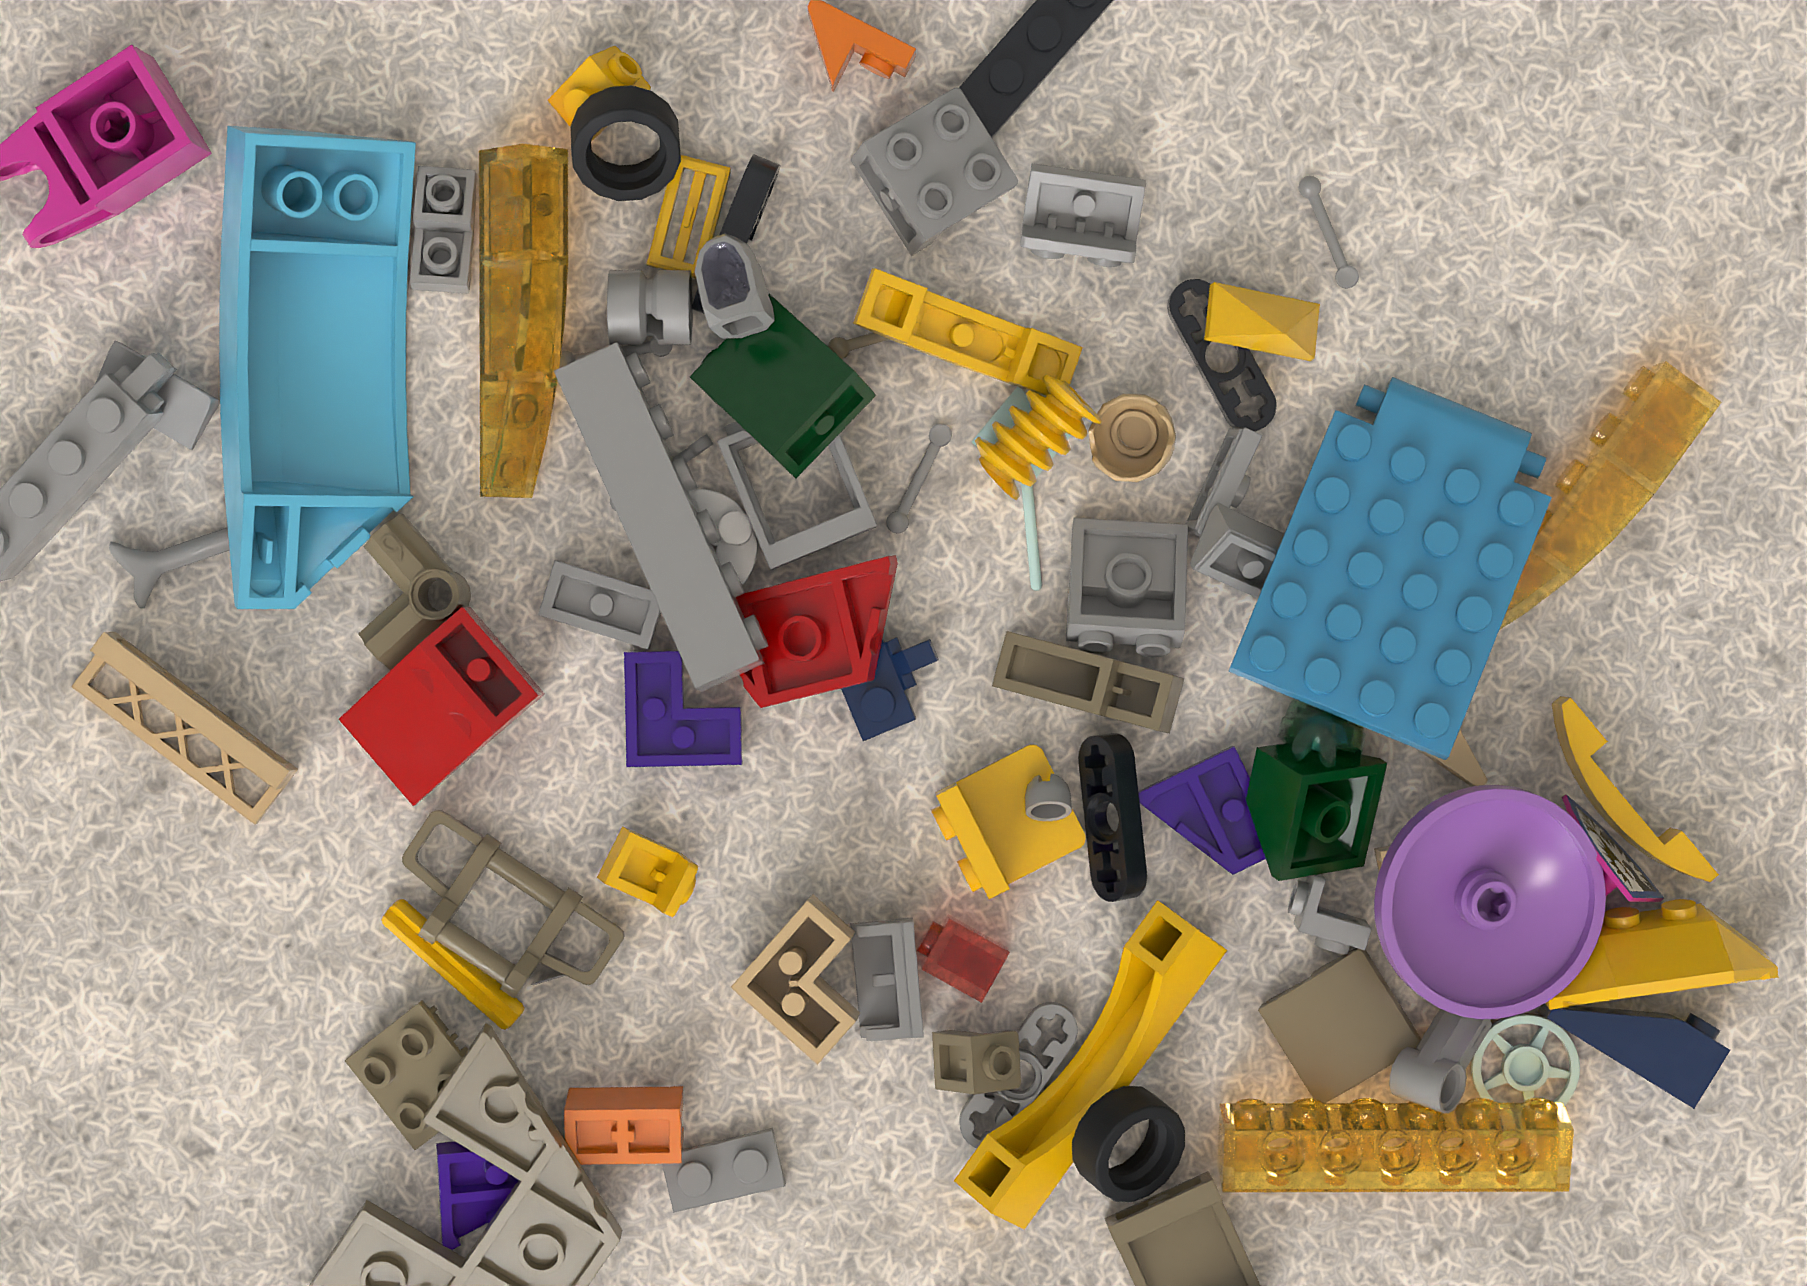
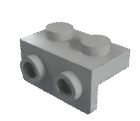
M1032 163L1020 246L1031 249V252L1036 256L1048 259H1059L1064 257L1065 254L1087 257L1089 262L1103 267H1117L1122 262L1134 263L1146 180Z

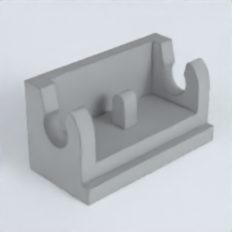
M913 918L850 923L851 928L855 931L852 937L858 1011L860 1012L861 1038H866V1041H882L924 1037Z

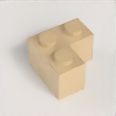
M812 894L735 981L731 988L818 1065L854 1025L860 1012L819 976L852 939L855 931Z

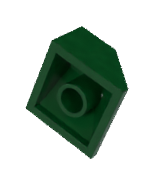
M1301 741L1257 747L1246 795V803L1271 876L1278 881L1364 867L1387 762L1377 757Z

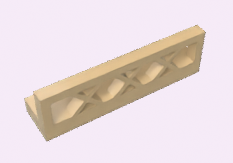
M103 632L90 649L95 656L71 687L254 825L258 824L297 772L298 768L118 633ZM107 663L129 680L131 696L109 699L90 684ZM139 688L142 689V690H143L144 692H146L147 694H140V693H139ZM155 699L174 713L177 730L154 733L146 727L143 721L141 701ZM132 702L134 717L117 704ZM185 722L192 728L185 729ZM200 733L218 746L221 750L223 765L201 768L190 760L186 735ZM178 736L180 751L162 738ZM230 756L238 761V763H231ZM247 768L270 785L254 807L235 793L233 769ZM224 771L225 785L209 773Z

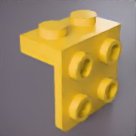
M1027 745L935 792L940 805L931 809V812L946 841L957 836L967 857L957 861L972 892L983 887L988 899L1009 890L1008 884L1081 848L1086 840V835L1073 809L1069 816L1056 821H1037L1026 815L1025 794L1030 781L1038 775L1041 776L1042 781H1050V775L1054 774L1043 750L1037 745Z

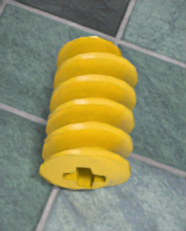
M1048 374L1043 377L1049 393L1046 397L1031 390L1025 393L1032 409L1029 413L1013 405L1009 408L1015 426L1009 428L997 421L992 424L998 440L995 444L981 437L975 439L981 455L979 458L981 465L1000 488L1015 500L1020 497L1014 480L1030 487L1037 481L1031 464L1049 471L1054 465L1048 451L1049 448L1062 455H1066L1071 450L1065 433L1081 440L1087 436L1088 433L1082 417L1097 424L1102 422L1090 405L1066 381H1060Z

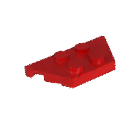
M896 555L758 589L736 597L745 618L753 614L755 615L768 643L767 647L759 650L765 663L740 674L743 680V687L760 708L874 681L898 565Z

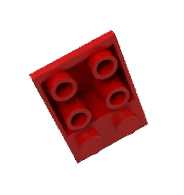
M462 607L419 643L346 711L339 720L412 806H415L544 696L545 693L471 607Z

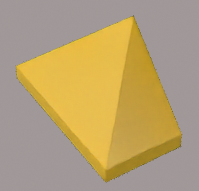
M1213 282L1209 288L1204 340L1312 361L1315 359L1320 304Z

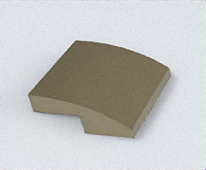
M1358 948L1320 967L1309 978L1264 1002L1258 1009L1318 1107L1387 1068L1395 1062L1396 1057L1406 1047L1417 1048L1421 1041V1037L1367 951Z

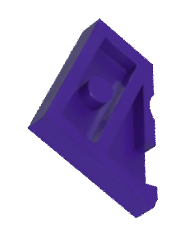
M1235 746L1228 747L1138 791L1139 801L1142 806L1232 875L1266 859L1246 803L1250 777Z
M455 1141L436 1143L442 1245L451 1250L461 1246V1237L487 1223L489 1224L519 1180Z

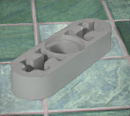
M1057 1002L1042 1003L1029 1013L1017 1030L1019 1045L1025 1038L1033 1047L1042 1033L1040 1027L1036 1024L1041 1017L1051 1020L1058 1014L1064 1018L1061 1028L1066 1033V1036L1061 1041L1052 1037L1042 1049V1054L1052 1057L1046 1066H1043L1032 1052L1019 1048L1020 1059L1029 1062L1033 1066L1035 1079L1032 1085L1024 1091H997L1004 1099L1019 1104L1014 1112H1010L1003 1104L995 1117V1122L999 1127L1011 1120L1035 1100L1074 1045L1078 1034L1077 1022L1072 1012L1066 1006ZM985 1093L972 1094L962 1108L959 1118L963 1138L975 1148H978L986 1135L990 1133V1131H985L981 1137L975 1135L973 1131L976 1125L970 1117L975 1110L985 1114L995 1102L993 1096L986 1095Z

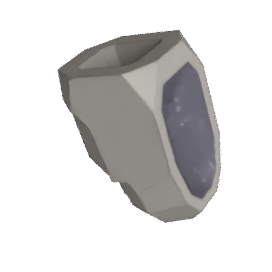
M726 233L707 241L699 251L695 275L709 328L721 339L743 338L767 330L775 321L773 306L768 296L761 266L758 264L750 246Z

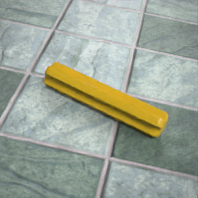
M397 900L385 912L381 919L382 924L499 1028L503 1030L510 1028L521 1016L525 1009L523 1004L517 998L514 999L500 990L502 985L494 978L438 941H435L432 945L418 936L427 919L406 900Z

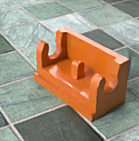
M683 1086L569 1088L564 1107L565 1141L580 1165L682 1163L684 1127H682Z

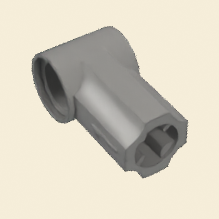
M1440 1008L1417 1048L1406 1047L1396 1057L1390 1073L1389 1086L1391 1093L1396 1097L1442 1113L1452 1112L1460 1103L1465 1091L1466 1068L1492 1026L1491 1020L1463 1017Z

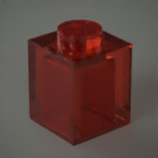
M949 914L942 925L935 921L931 922L916 950L925 955L920 964L923 971L981 1003L1010 953L1008 947Z

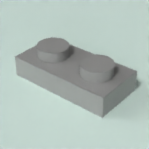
M555 560L538 615L650 649L661 611L650 589Z
M773 1128L682 1149V1163L662 1164L673 1213L784 1187L786 1184Z

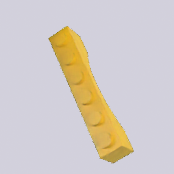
M1157 900L1124 945L1119 970L1110 996L1094 1028L1077 1054L1060 1075L1031 1104L1011 1120L986 1135L954 1179V1182L990 1213L1025 1230L1073 1164L1072 1140L1078 1123L1086 1111L1107 1092L1131 1084L1227 952V949Z

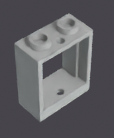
M736 421L724 427L728 436L717 442L770 570L777 569L877 527V523L839 434L828 446L855 510L775 542L738 451L753 446L758 442Z

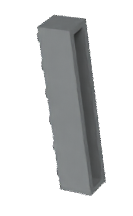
M616 342L555 370L556 378L695 689L703 692L764 664L765 662L759 650L768 646L767 640L755 615L753 614L745 618L736 600L737 596L745 593L732 563L728 562L721 565L712 544L721 541V538L708 510L705 509L697 513L689 492L697 488L696 482L684 457L682 456L674 460L665 439L674 436L661 405L658 404L652 408L649 406L641 387L650 384V380L637 352L627 356L625 350Z

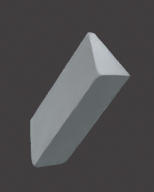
M114 341L108 351L96 383L104 374L116 373L123 365H127L134 371L147 357L123 343ZM173 373L157 392L164 400L163 404L159 407L164 414L153 428L193 450L218 408L220 400Z
M1217 503L1209 515L1190 565L1197 572L1258 598L1285 533Z

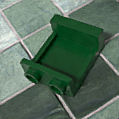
M769 293L768 296L773 306L775 320L769 328L743 338H726L718 348L706 355L702 364L693 372L690 378L797 479L873 400L876 394L846 362Z

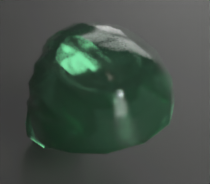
M1293 699L1285 716L1281 719L1277 736L1284 743L1293 742L1292 757L1296 762L1304 759L1310 750L1319 751L1321 763L1329 768L1335 766L1337 749L1361 754L1366 734L1363 726Z

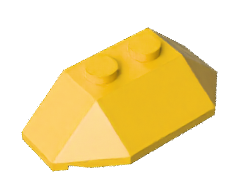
M1675 899L1662 903L1661 909L1642 912L1632 907H1618L1605 911L1597 944L1580 973L1562 992L1545 1004L1549 1010L1574 1005L1716 985L1779 978L1778 967L1761 948L1701 903L1696 904L1695 901L1689 899Z

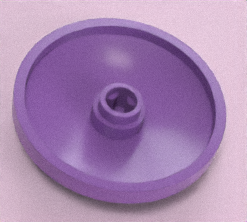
M1505 785L1472 786L1446 794L1431 802L1411 818L1397 834L1383 859L1378 874L1374 899L1375 923L1382 949L1389 963L1404 983L1422 998L1438 1008L1463 1017L1475 1019L1507 1018L1525 1013L1548 1002L1562 992L1583 969L1597 944L1602 929L1606 904L1605 880L1602 866L1596 860L1598 854L1584 829L1565 810L1537 794L1517 787Z

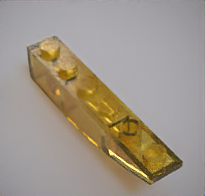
M517 144L479 150L480 497H533L547 441L558 380L554 371L559 369L565 326L568 279V149Z
M1667 361L1654 365L1651 370L1642 366L1635 373L1623 390V394L1629 398L1627 403L1617 416L1609 412L1603 417L1589 437V440L1595 444L1594 448L1583 463L1575 458L1555 483V487L1561 490V493L1545 513L1500 629L1524 615L1569 581L1619 535L1654 496L1722 403L1720 400Z

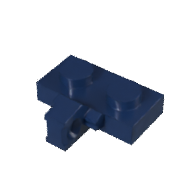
M897 637L887 642L882 638L874 681L841 688L862 741L917 719L905 690L917 685L912 674L913 671L939 660L930 639L902 650Z

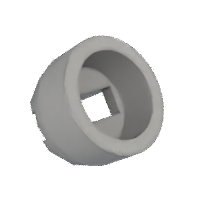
M1056 774L1050 775V781H1042L1040 775L1035 776L1026 789V815L1037 821H1056L1069 816L1072 812L1068 784Z

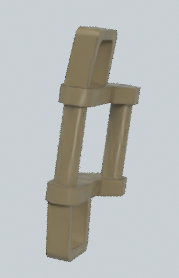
M442 810L431 812L402 856L403 865L442 897L440 903L421 928L418 936L432 945L435 941H438L503 984L500 990L514 999L539 963L584 985L593 984L625 937L624 931L581 902L583 896L568 887L566 891H563L501 850L500 846L502 843L489 834H486L485 837L481 836ZM439 824L448 827L477 846L450 888L421 865L418 860L420 849L434 828ZM486 867L552 910L516 965L450 922ZM574 911L609 935L607 947L593 968L588 971L581 970L547 953Z

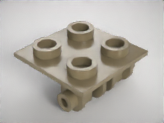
M423 1000L345 1060L346 1064L414 1150L439 1133V1131L422 1122L424 1115L468 1050L467 1046L461 1050L453 1041L459 1036L455 1032L449 1037L446 1033L449 1029L435 1012L438 1009L435 1006L429 1009Z

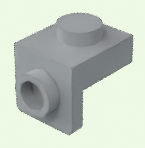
M1323 874L1307 876L1305 882L1297 880L1288 906V913L1296 915L1294 925L1297 930L1316 936V946L1335 953L1347 955L1350 946L1366 950L1372 930L1366 920L1318 906L1326 881Z

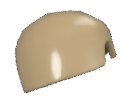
M1122 394L1101 406L1097 415L1102 422L1100 424L1092 422L1088 430L1094 465L1115 481L1140 482L1158 474L1170 461L1175 449L1176 433L1172 417L1167 408L1145 394Z

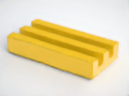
M681 155V162L675 177L666 186L646 263L647 266L664 270H691L692 278L696 279L695 267L699 251L715 235L731 173L730 167ZM684 169L695 171L674 254L671 259L663 257L662 253ZM708 174L716 176L694 264L684 262L704 182Z

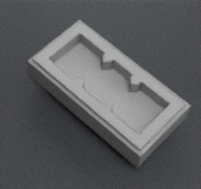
M1246 427L1229 428L1186 522L1189 533L1201 538L1209 515L1217 503L1228 508L1230 506L1237 508L1240 505L1251 481V477L1245 475L1263 435Z

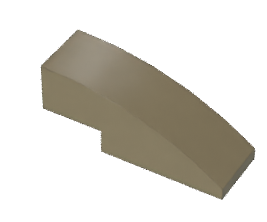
M1006 631L992 687L1170 734L1184 678Z

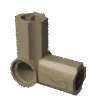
M398 514L383 524L370 536L368 542L363 546L403 591L402 595L358 633L366 648L389 670L393 669L419 643L460 608L469 607L471 599L470 586L466 579L448 566L404 514ZM438 579L446 581L452 591L451 602L441 611L433 608L428 599L429 587Z

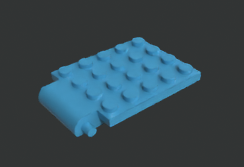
M1392 377L1386 392L1365 384L1361 390L1355 406L1375 413L1376 416L1373 424L1335 410L1228 672L1446 760L1451 753L1552 498L1518 484L1514 480L1518 471L1538 479L1547 458L1527 450L1532 436L1531 432Z

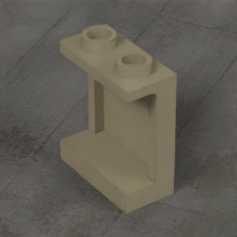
M1208 1171L1104 1218L1135 1286H1261L1222 1202L1215 1182Z

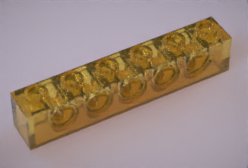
M1248 1098L1241 1099L1236 1103H1220L1218 1170L1222 1192H1569L1574 1129L1564 1103H1555L1545 1098H1531L1523 1103H1497L1487 1098H1474L1466 1103H1459L1450 1113H1442L1410 1101L1408 1103H1381L1370 1098L1356 1099L1351 1103H1324L1311 1098L1299 1099L1293 1103H1266L1259 1099ZM1278 1138L1290 1140L1287 1144L1279 1147L1268 1145L1271 1141ZM1393 1138L1405 1139L1396 1146L1389 1147L1383 1145ZM1508 1138H1520L1510 1146H1499L1502 1141ZM1332 1139H1347V1141L1340 1146H1326V1143ZM1448 1139H1462L1453 1146H1441Z

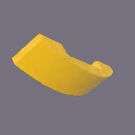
M872 268L853 324L933 357L1014 386L1031 390L1043 396L1049 394L1043 381V377L1046 374L1060 381H1066L1070 385L1083 347L1033 328H1024L927 291L928 288Z
M1560 696L1552 703V711L1558 740L1564 757L1583 793L1603 819L1628 843L1658 863L1679 873L1708 882L1715 879L1719 874L1682 830L1669 828L1659 837L1654 834L1590 757L1608 741L1571 697Z

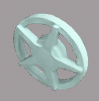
M1519 1014L1502 1018L1492 1024L1471 1060L1472 1081L1480 1098L1500 1116L1519 1122L1542 1120L1562 1109L1574 1094L1580 1075L1578 1053L1568 1034L1547 1018L1534 1014ZM1534 1024L1541 1026L1529 1044L1512 1046L1498 1035L1504 1029L1514 1025ZM1549 1030L1557 1035L1563 1043L1568 1054L1569 1070L1549 1065L1546 1056L1541 1052ZM1493 1040L1504 1054L1501 1062V1071L1483 1082L1481 1075L1482 1057L1488 1044ZM1547 1078L1567 1079L1562 1092L1554 1101L1543 1108L1535 1110L1534 1090L1539 1089L1546 1082ZM1509 1083L1516 1090L1522 1091L1526 1111H1515L1500 1105L1492 1099L1487 1090Z

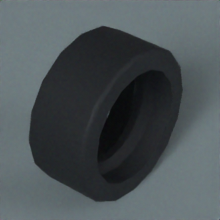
M632 85L609 87L591 95L576 111L570 127L572 165L582 184L594 193L616 201L642 200L660 192L674 179L681 162L678 119L669 103L653 91ZM635 122L645 125L656 132L660 139V147L654 155L640 163L617 165L606 162L593 153L591 140L600 129L613 123Z
M1123 1086L1103 1095L1089 1107L1081 1118L1072 1140V1160L1079 1174L1103 1195L1115 1202H1134L1154 1193L1168 1181L1176 1170L1185 1149V1127L1177 1112L1144 1087ZM1149 1119V1127L1145 1139L1135 1154L1124 1163L1109 1168V1158L1113 1147L1122 1134L1133 1125Z

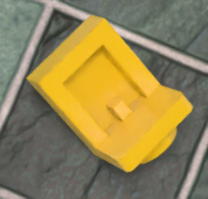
M612 46L589 56L547 101L571 127L577 109L591 95L614 86L632 85L646 90H651V86L642 76L638 63L630 55L621 52L618 47ZM606 127L600 129L593 136L592 140H594Z
M622 826L597 878L604 884L653 905L660 912L674 917L680 905L685 904L694 891L698 865L682 853Z

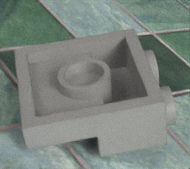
M1073 518L1066 641L1078 642L1080 650L1094 654L1111 651L1113 644L1136 645V652L1147 657L1166 656L1170 653L1171 648H1181L1186 618L1188 525Z

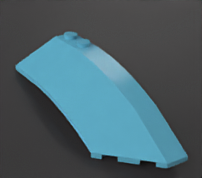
M227 126L220 264L219 369L223 482L234 605L237 609H295L312 593L310 589L333 567L338 569L370 538L371 535L369 533L393 510L398 512L414 497L410 494L406 400L407 278L416 143L413 141L290 129Z

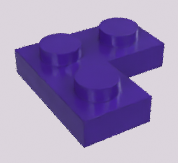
M679 651L624 652L626 767L743 764L741 707L684 708L683 660Z

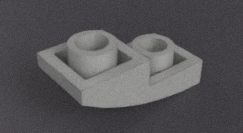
M418 166L413 211L415 234L410 273L412 290L469 294L476 207V170Z

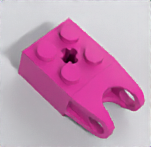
M131 44L37 106V112L0 144V181L35 170H42L46 175L49 184V195L46 204L34 216L22 234L31 248H42L57 244L119 215L211 155L212 152L155 58ZM126 122H130V129L126 135L123 125Z

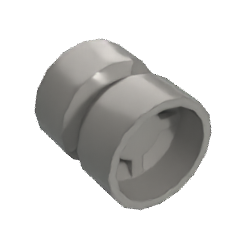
M609 270L607 284L609 344L612 345L618 342L619 345H642L647 336H653L659 345H691L693 326L691 270H659L653 279H647L642 270Z

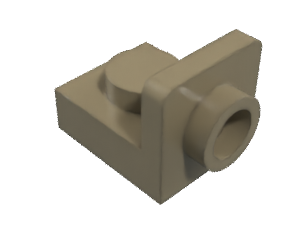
M945 1030L932 1032L935 1089L976 1095L1017 1089L1021 1086L1019 1035L1016 1031L1005 1030L976 1033Z

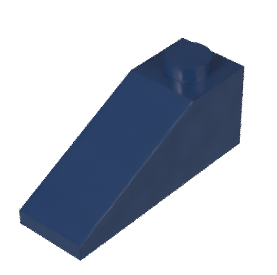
M1544 1003L1537 1011L1543 1017L1693 1109L1697 1106L1730 1052V1049L1715 1041L1720 1030L1692 1013L1689 1014L1684 1022L1667 1013L1576 1005L1549 1010Z

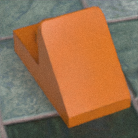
M810 0L807 6L808 16L832 92L835 91L854 52L862 55L859 64L876 75L890 79L893 72L906 77L916 57V48L822 0Z

